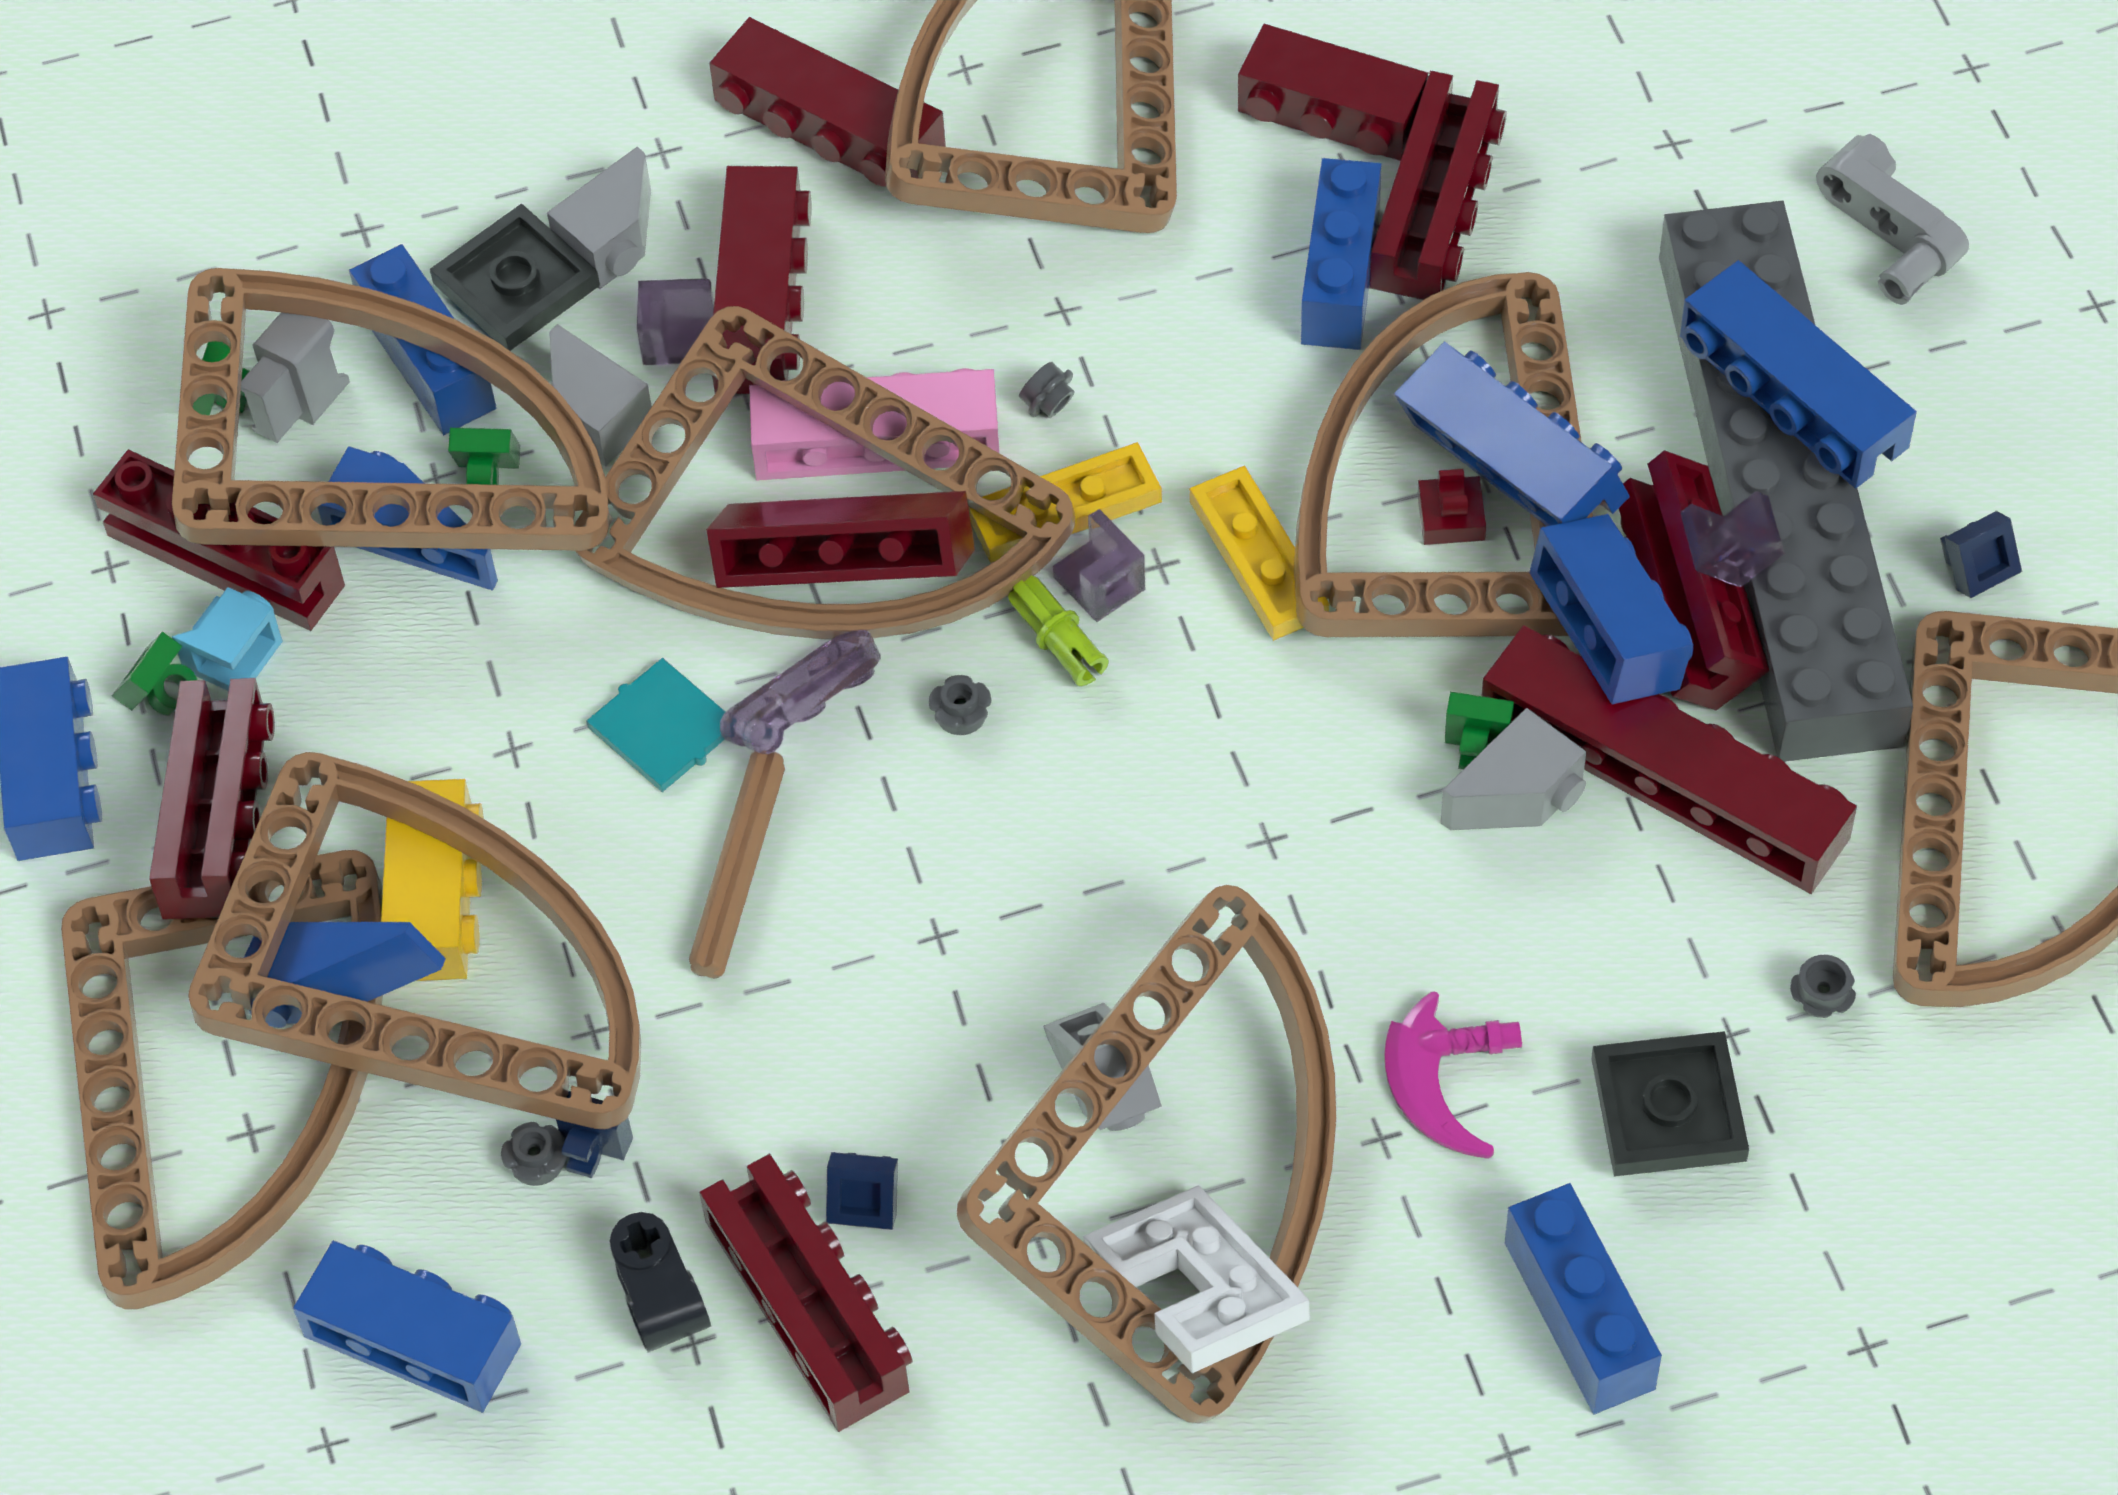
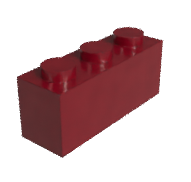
M1264 23L1238 73V112L1251 115L1259 121L1274 122L1306 132L1315 138H1326L1356 147L1371 155H1382L1401 161L1429 73Z

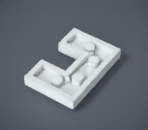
M1199 1185L1083 1236L1084 1243L1135 1287L1179 1269L1200 1291V1293L1154 1313L1156 1335L1191 1373L1197 1372L1310 1320L1309 1299Z

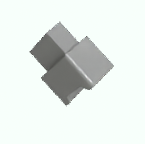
M280 313L254 342L252 346L258 363L241 381V391L245 394L255 423L252 426L254 432L278 443L298 419L314 425L350 383L348 375L337 373L330 350L334 328L329 320L312 316Z

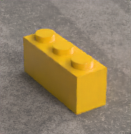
M466 779L408 781L457 803L484 819L482 804L471 802ZM386 817L381 922H410L446 958L441 970L416 981L467 979L468 954H478L480 945L477 915H470V898L481 897V864L445 842Z

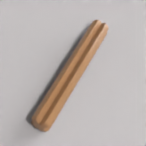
M758 749L750 755L689 956L691 971L698 976L716 979L725 972L785 771L783 756L777 752Z

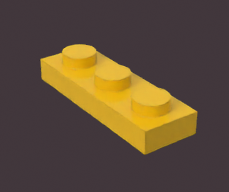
M1138 442L1040 476L1061 488L1069 496L1075 512V526L1072 534L1162 503V488ZM1010 487L982 496V498L998 500L1009 492ZM1024 487L1019 504L1034 513L1037 521L1036 527L1042 528L1047 521L1057 525L1061 520L1058 518L1056 504L1051 503L1050 507L1046 510L1039 509L1028 502L1026 492L1030 488ZM1018 505L1012 512H1010V514H1016ZM969 507L971 524L990 563L1000 559L1023 539V537Z
M1245 465L1189 488L1190 504L1272 640L1274 641L1304 628L1299 623L1296 614L1294 581L1295 546ZM1319 597L1317 602H1321L1324 606V611L1329 612L1328 600L1326 597Z

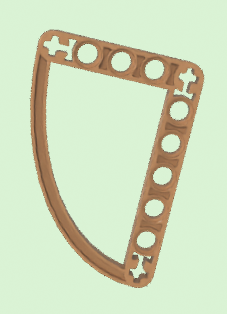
M937 0L928 13L912 46L894 104L887 142L885 171L886 187L892 196L902 202L915 205L1140 233H1155L1164 229L1169 223L1177 199L1172 0H1114L1117 168L919 144V126L930 77L943 48L959 22L977 2V0ZM1134 12L1146 13L1153 17L1158 25L1152 28L1141 27L1131 20L1129 14ZM1134 57L1148 58L1158 66L1159 70L1154 73L1139 71L1132 65L1130 59ZM1136 102L1151 104L1158 110L1160 116L1156 118L1141 117L1134 112L1131 104ZM1137 148L1150 149L1160 157L1161 162L1155 165L1144 164L1134 157L1132 150ZM909 169L917 170L919 179L911 177ZM942 172L947 173L945 183L940 182ZM968 172L978 174L985 179L988 186L979 190L967 188L959 181L958 175ZM1021 180L1036 181L1043 186L1046 194L1041 197L1028 196L1019 190L1016 183ZM1144 186H1152L1150 190V205L1153 208L1146 207L1144 199L1140 198ZM1080 187L1093 188L1100 192L1104 202L1100 204L1085 203L1075 194V189Z
M213 268L197 274L191 281L187 297L172 508L176 529L186 540L197 544L307 545L582 551L596 547L607 536L609 511L606 478L597 449L581 419L558 390L532 366L495 340L458 320L417 303L369 288L318 277L274 271ZM213 293H225V298L221 301L222 321L212 320L209 302L213 299ZM246 309L312 316L363 327L405 340L440 354L469 369L509 395L538 422L558 448L570 470L575 486L235 480ZM211 341L223 342L231 349L225 359L212 363L198 358L196 353L203 344ZM205 394H217L227 401L225 408L215 415H202L192 408L197 398ZM202 447L216 448L223 454L220 463L209 469L196 468L188 460L195 450ZM261 502L275 503L283 510L282 515L277 521L265 525L257 524L250 520L248 513L254 505ZM229 503H236L238 522H229L228 515H231ZM324 503L338 504L346 511L345 517L340 522L329 526L318 524L312 519L311 514L316 507ZM198 504L210 505L211 510L207 512L205 520H194L193 514L197 512ZM388 504L401 505L409 512V517L404 523L393 527L383 526L376 521L374 516L379 508ZM452 505L464 506L472 513L470 521L457 528L446 527L439 522L437 517L442 509ZM515 506L526 507L535 515V519L530 525L520 529L509 528L503 524L500 517L505 510ZM545 509H554V527H546ZM575 511H587L588 519L586 526H574Z
M1532 272L1497 274L1462 282L1433 294L1402 313L1374 338L1353 363L1334 394L1320 425L1302 489L1296 525L1294 581L1296 614L1299 623L1308 632L1322 637L1515 636L1521 627L1525 625L1541 635L1569 636L1529 572L1327 573L1326 560L1328 511L1333 480L1340 456L1355 422L1370 397L1389 373L1414 350L1440 333L1468 321L1501 314L1510 381L1519 384L1529 394L1543 391L1554 395L1560 403L1559 407L1551 410L1538 407L1536 409L1546 417L1552 412L1561 415L1575 428L1580 436L1578 440L1582 442L1559 292L1556 285L1549 278ZM1521 298H1530L1533 306L1538 307L1535 321L1527 322L1530 315L1528 303L1525 299ZM1532 342L1540 343L1546 346L1553 356L1547 360H1534L1522 351L1521 346ZM1591 512L1587 518L1593 517V513ZM1530 514L1534 548H1536L1540 528L1546 527V525ZM1444 594L1455 595L1466 603L1468 609L1462 614H1447L1436 606L1434 599ZM1504 594L1518 595L1527 602L1529 610L1522 614H1510L1500 608L1496 598ZM1378 595H1393L1404 603L1406 609L1396 615L1384 614L1376 609L1372 599ZM1326 597V599H1329L1331 607L1336 608V610L1333 612L1324 611L1323 604L1317 602L1318 598ZM1353 597L1361 598L1359 613L1354 611L1356 601H1353Z
M733 306L717 311L709 319L605 477L608 505L611 504L622 517L631 519V522L625 525L619 517L616 519L609 532L615 542L610 549L600 546L595 553L592 552L593 548L576 551V553L589 568L634 592L680 611L722 624L775 635L803 638L871 639L910 634L949 624L986 609L1005 598L1014 590V585L1021 580L1026 581L1031 575H1036L1052 560L1072 534L1075 526V512L1069 496L1061 488L748 309ZM741 326H744L743 330L749 342L761 349L757 361L752 350L740 343L735 342L729 349H726L727 344L722 335L726 329L730 332H737ZM791 352L803 359V368L794 379L780 381L770 375L772 361L782 353ZM707 373L718 379V390L711 399L705 402H695L686 396V386L692 377ZM745 378L943 492L966 491L970 508L1023 537L1000 559L970 577L935 591L898 600L863 604H812L769 599L724 588H716L715 585L683 576L631 553ZM834 382L850 384L855 389V396L847 408L833 411L821 404L822 393L828 385ZM894 411L906 418L907 426L905 431L894 440H882L873 434L875 420L885 412ZM666 424H676L685 430L683 444L671 453L659 452L652 446L654 433ZM938 441L953 443L959 450L957 461L946 470L932 469L924 461L927 449ZM990 471L1003 472L1011 479L1009 492L998 500H987L977 493L979 479ZM643 475L651 480L652 489L649 496L637 504L623 502L619 498L621 483L629 476ZM1024 487L1030 488L1026 492L1028 502L1039 509L1046 510L1050 507L1051 503L1056 504L1058 518L1061 520L1057 525L1047 521L1042 528L1036 527L1037 521L1034 513L1019 504ZM1018 505L1016 514H1010V512H1012ZM587 511L581 513L574 526H586L588 519ZM609 513V526H610V524H611L612 521H613V518H612V516H611L610 513Z
M1952 611L1933 612L1926 615L1919 622L1912 651L1910 695L1913 710L1907 733L1893 962L1894 988L1900 997L1907 1002L1918 1006L1965 1007L1999 1002L2029 993L2070 974L2103 951L2118 937L2117 886L2089 914L2061 934L2029 950L1994 961L1956 965L1972 679L2118 694V628ZM1936 636L1948 637V643L1951 648L1947 665L1936 664L1938 656ZM2000 639L2012 640L2021 646L2024 650V655L2016 660L2000 659L1993 654L1990 645ZM2062 646H2074L2086 654L2088 662L2079 667L2066 666L2057 660L2054 656V651ZM1931 686H1944L1955 693L1957 702L1948 707L1934 706L1925 699L1923 691ZM1929 739H1939L1950 744L1955 754L1948 760L1935 761L1926 757L1921 752L1919 746ZM1926 793H1935L1945 797L1951 804L1952 809L1944 815L1933 816L1923 812L1917 805L1916 800ZM1923 848H1933L1942 852L1948 859L1949 864L1940 871L1924 870L1916 864L1913 854ZM1919 904L1934 905L1943 912L1946 921L1937 927H1923L1914 922L1909 911ZM1921 948L1932 949L1930 973L1933 976L1932 980L1928 982L1919 980V974L1916 970Z
M305 752L295 755L286 761L280 770L190 985L188 997L195 1023L201 1030L215 1036L594 1129H609L625 1121L633 1108L641 1068V1034L634 991L617 949L601 922L576 891L540 857L505 831L465 807L419 785L371 767L321 753ZM312 778H320L321 785H313L306 797L307 810L301 808L302 798L299 785H308ZM339 801L399 821L447 843L493 871L519 890L542 911L574 947L593 978L607 1016L609 1027L608 1060L268 978L267 976ZM285 827H297L306 833L304 841L295 848L280 849L270 842L274 833ZM273 880L284 887L281 896L269 903H257L248 897V892L252 886L261 881ZM239 935H253L261 940L262 943L258 951L249 957L235 958L225 951L229 941ZM222 993L231 994L233 1003L223 1002L219 1010L210 1009L208 1000L218 1001ZM281 1005H292L299 1008L302 1012L298 1023L286 1029H275L269 1026L265 1019L272 1009ZM244 1009L251 1010L252 1018L250 1020H247ZM345 1020H355L366 1028L363 1036L355 1043L348 1045L338 1044L328 1037L330 1030L337 1023ZM406 1036H419L429 1043L426 1053L414 1060H402L392 1053L395 1043ZM472 1051L484 1052L493 1059L489 1070L477 1076L462 1074L455 1066L461 1056ZM534 1067H546L557 1075L554 1084L547 1090L540 1092L525 1089L519 1083L520 1078L524 1072ZM575 1076L577 1087L571 1086V1097L566 1098L569 1091V1077ZM602 1086L613 1087L614 1096H606L602 1104L592 1103L591 1094H598Z
M342 850L317 855L303 888V894L298 900L290 922H323L351 916V922H381L382 890L373 860L365 853L357 850ZM356 874V889L344 891V876ZM321 879L324 897L317 898L313 880ZM273 880L258 882L248 892V897L257 903H269L271 892L281 884ZM152 886L91 897L76 902L62 918L61 927L98 1275L107 1297L116 1306L126 1310L141 1309L173 1300L215 1281L249 1258L278 1232L309 1196L334 1157L352 1120L368 1075L366 1072L331 1064L323 1089L303 1131L283 1163L260 1191L227 1222L196 1243L163 1258L129 958L206 944L210 940L218 918L173 919L166 928L157 931L147 930L141 926V920L147 912L158 907ZM100 922L102 927L99 928L98 937L102 953L92 954L85 935L89 932V924ZM243 934V935L236 936L235 938L243 937V936H248V935H247V934ZM108 974L117 979L114 990L105 997L89 998L83 994L84 985L94 976ZM383 995L368 1002L382 1005ZM355 1020L342 1021L338 1044L348 1045L355 1043L363 1036L366 1028ZM115 1030L123 1035L120 1047L112 1053L97 1055L88 1050L92 1038L102 1031ZM122 1087L130 1092L127 1103L119 1110L103 1112L95 1108V1100L105 1089ZM127 1144L136 1149L134 1160L123 1169L109 1170L101 1165L104 1153L112 1146ZM133 1202L143 1208L140 1220L132 1227L116 1229L107 1224L111 1210L117 1205ZM133 1249L141 1272L137 1274L136 1284L125 1286L122 1278L126 1277L127 1268L122 1250Z
M1232 885L1216 887L1195 905L963 1192L957 1203V1218L960 1227L969 1238L1175 1415L1191 1423L1209 1421L1220 1415L1232 1404L1260 1363L1273 1337L1194 1373H1191L1184 1364H1181L1176 1368L1180 1372L1167 1380L1162 1375V1372L1178 1361V1357L1164 1343V1354L1161 1360L1155 1363L1146 1362L1139 1358L1132 1345V1336L1136 1328L1143 1326L1155 1330L1154 1313L1162 1309L1038 1202L1243 947L1263 975L1280 1011L1291 1049L1296 1084L1297 1131L1292 1176L1284 1213L1269 1258L1297 1287L1299 1286L1322 1220L1333 1166L1336 1131V1091L1329 1034L1316 990L1297 951L1276 921L1248 892ZM1226 906L1235 914L1231 920L1232 925L1212 942L1203 934L1212 927L1219 917V911ZM1175 950H1190L1201 960L1203 974L1199 981H1186L1177 975L1172 965V955ZM1142 996L1151 997L1162 1006L1165 1014L1162 1028L1156 1030L1147 1029L1137 1021L1133 1012L1136 998ZM1103 1044L1112 1045L1121 1051L1126 1061V1071L1123 1077L1111 1078L1100 1072L1094 1060L1097 1046ZM1059 1094H1074L1083 1101L1087 1109V1120L1084 1126L1071 1127L1059 1119L1055 1110V1100ZM1024 1142L1034 1143L1045 1152L1048 1165L1043 1176H1029L1020 1170L1015 1160V1150L1018 1144ZM1006 1183L1016 1191L999 1208L998 1214L1002 1219L996 1218L992 1222L987 1223L980 1216L984 1209L982 1201L985 1202L990 1199ZM1044 1237L1055 1244L1060 1254V1263L1056 1271L1042 1272L1031 1264L1027 1255V1245L1031 1238ZM1097 1282L1109 1291L1112 1299V1309L1108 1316L1102 1318L1094 1317L1082 1307L1079 1298L1080 1290L1084 1283ZM1203 1375L1210 1381L1206 1393L1211 1399L1207 1398L1198 1404L1190 1397L1195 1387L1190 1380L1194 1381Z

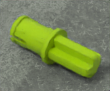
M1031 575L1026 581L1021 580L1013 586L1014 590L1008 595L1009 602L1037 634L1035 641L1039 648L1043 650L1049 649L1072 676L1077 686H1085L1096 680L1081 662L1082 658L1090 666H1093L1100 675L1104 673L1108 667L1109 660L1078 626L1080 619L1075 611H1066L1036 576Z

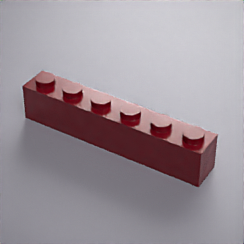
M1523 625L1483 678L1482 697L1514 702L1512 722L1528 708L1585 750V771L1811 895L1851 838L1857 805L1848 801L1840 791L1829 785H1818L1792 771L1780 758L1771 754H1761L1735 740L1723 727L1711 723L1706 724L1683 712L1672 700L1661 694L1611 704L1582 656L1571 651L1565 643L1552 635H1541Z

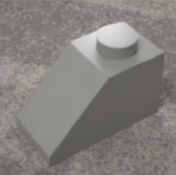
M639 147L634 148L547 212L550 229L598 271L599 289L603 288L617 276L629 273L638 261L645 256L651 186L646 156Z
M557 324L549 331L552 386L558 390L581 419L597 449L601 464L606 467L624 450L651 409L648 384Z
M1526 708L1443 789L1441 824L1449 830L1542 826L1558 809L1562 812L1569 810L1582 795L1586 786V781L1583 780L1586 751Z
M1105 1003L1043 1026L1062 1070L1111 1011ZM1103 1044L1097 1046L1094 1060L1100 1072L1111 1078L1123 1077L1126 1071V1061L1121 1051L1112 1045ZM1149 1065L1098 1127L1099 1130L1107 1128L1110 1131H1119L1131 1128L1145 1119L1144 1113L1162 1107ZM1074 1095L1082 1113L1087 1117L1085 1104L1079 1097Z

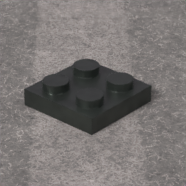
M522 203L430 268L433 284L489 336L509 351L600 286L598 271Z
M1725 1031L1593 1046L1591 1060L1614 1177L1747 1162L1749 1145Z

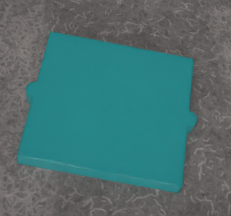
M663 657L630 685L621 684L618 688L619 694L586 720L587 727L661 792H664L694 765H704L707 762L706 755L738 729V722Z

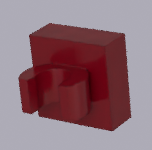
M1464 469L1439 470L1438 479L1418 480L1417 495L1423 545L1485 541L1486 520L1480 476L1464 477Z

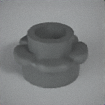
M1049 362L1041 367L1028 380L1019 394V398L1029 406V414L1032 417H1036L1041 412H1044L1051 418L1059 413L1075 393L1068 385L1073 378V373L1069 369L1063 372L1053 362Z
M955 675L947 678L944 685L936 686L929 696V708L935 711L936 722L943 730L954 735H968L977 731L988 716L986 708L991 705V694L988 688L983 683H974L966 675ZM957 699H964L966 701L964 704H955L954 702Z
M1832 955L1811 957L1801 965L1799 975H1794L1791 980L1790 990L1793 999L1801 1002L1804 1011L1814 1017L1827 1018L1832 1015V1012L1844 1013L1853 1005L1856 998V992L1852 989L1855 979L1850 968L1844 961ZM1824 985L1829 987L1830 991L1822 993L1817 987Z
M527 1122L516 1127L511 1133V1140L504 1142L502 1146L501 1159L503 1165L512 1170L516 1179L527 1185L539 1186L554 1180L561 1172L567 1156L562 1155V1148L565 1142L563 1134L552 1125L540 1127L536 1122ZM532 1147L540 1148V1153L534 1156L529 1155L528 1151Z

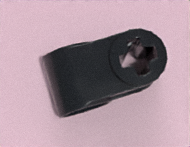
M645 1212L629 1214L619 1220L611 1232L609 1240L611 1252L615 1261L618 1279L625 1292V1299L647 1353L711 1327V1322L698 1287L690 1271L686 1270L669 1228L664 1221L654 1214ZM646 1248L650 1256L640 1259L636 1251Z

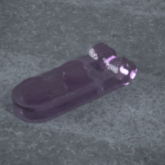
M856 630L836 636L728 709L720 721V731L724 739L738 746H746L748 749L761 754H770L776 751L783 741L784 730L796 722H804L816 717L825 709L826 701L844 689L853 688L865 683L874 675V667L880 661L881 654L871 633L867 630Z

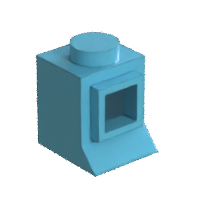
M227 587L221 597L216 596L193 626V630L172 636V639L182 645L178 652L181 664L190 668L196 677L229 691L230 679L256 678L283 642L274 609L270 603L254 592L244 591L240 593Z

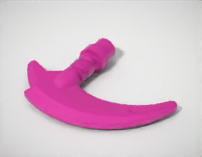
M1435 991L1430 992L1411 1009L1402 1023L1391 1021L1385 1043V1071L1390 1090L1406 1118L1425 1136L1451 1150L1475 1157L1491 1158L1494 1155L1493 1146L1466 1130L1456 1120L1445 1103L1438 1079L1439 1064L1442 1056H1449L1452 1053L1453 1055H1458L1464 1052L1488 1051L1489 1054L1503 1053L1504 1049L1522 1048L1519 1021L1499 1023V1020L1486 1021L1485 1025L1452 1028L1448 1031L1435 1018L1439 1004V994Z

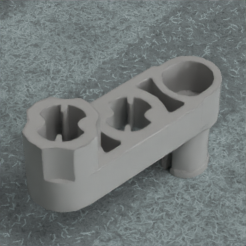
M1872 134L1865 136L1856 135L1818 170L1816 174L1817 184L1825 198L1835 207L1904 253L1890 268L1879 275L1880 279L1878 280V285L1883 294L1892 302L1903 305L1909 302L1912 296L1933 276H1942L1968 252L1969 241L1961 227L1945 216L1941 210L1891 177L1896 170V161L1890 155L1884 142Z

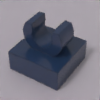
M1998 511L1975 522H1971L1948 536L1945 535L1940 538L1945 562L1952 568L1956 590L1969 598H1973L2022 572L2011 518Z
M568 1091L566 1098L571 1097V1091ZM592 1098V1103L602 1104L603 1100ZM629 1118L609 1129H594L556 1119L558 1130L565 1137L562 1155L570 1157L566 1166L568 1172L592 1178L598 1168L601 1155L624 1161L633 1140Z
M831 1152L827 1165L826 1222L828 1224L893 1230L897 1216L898 1158Z

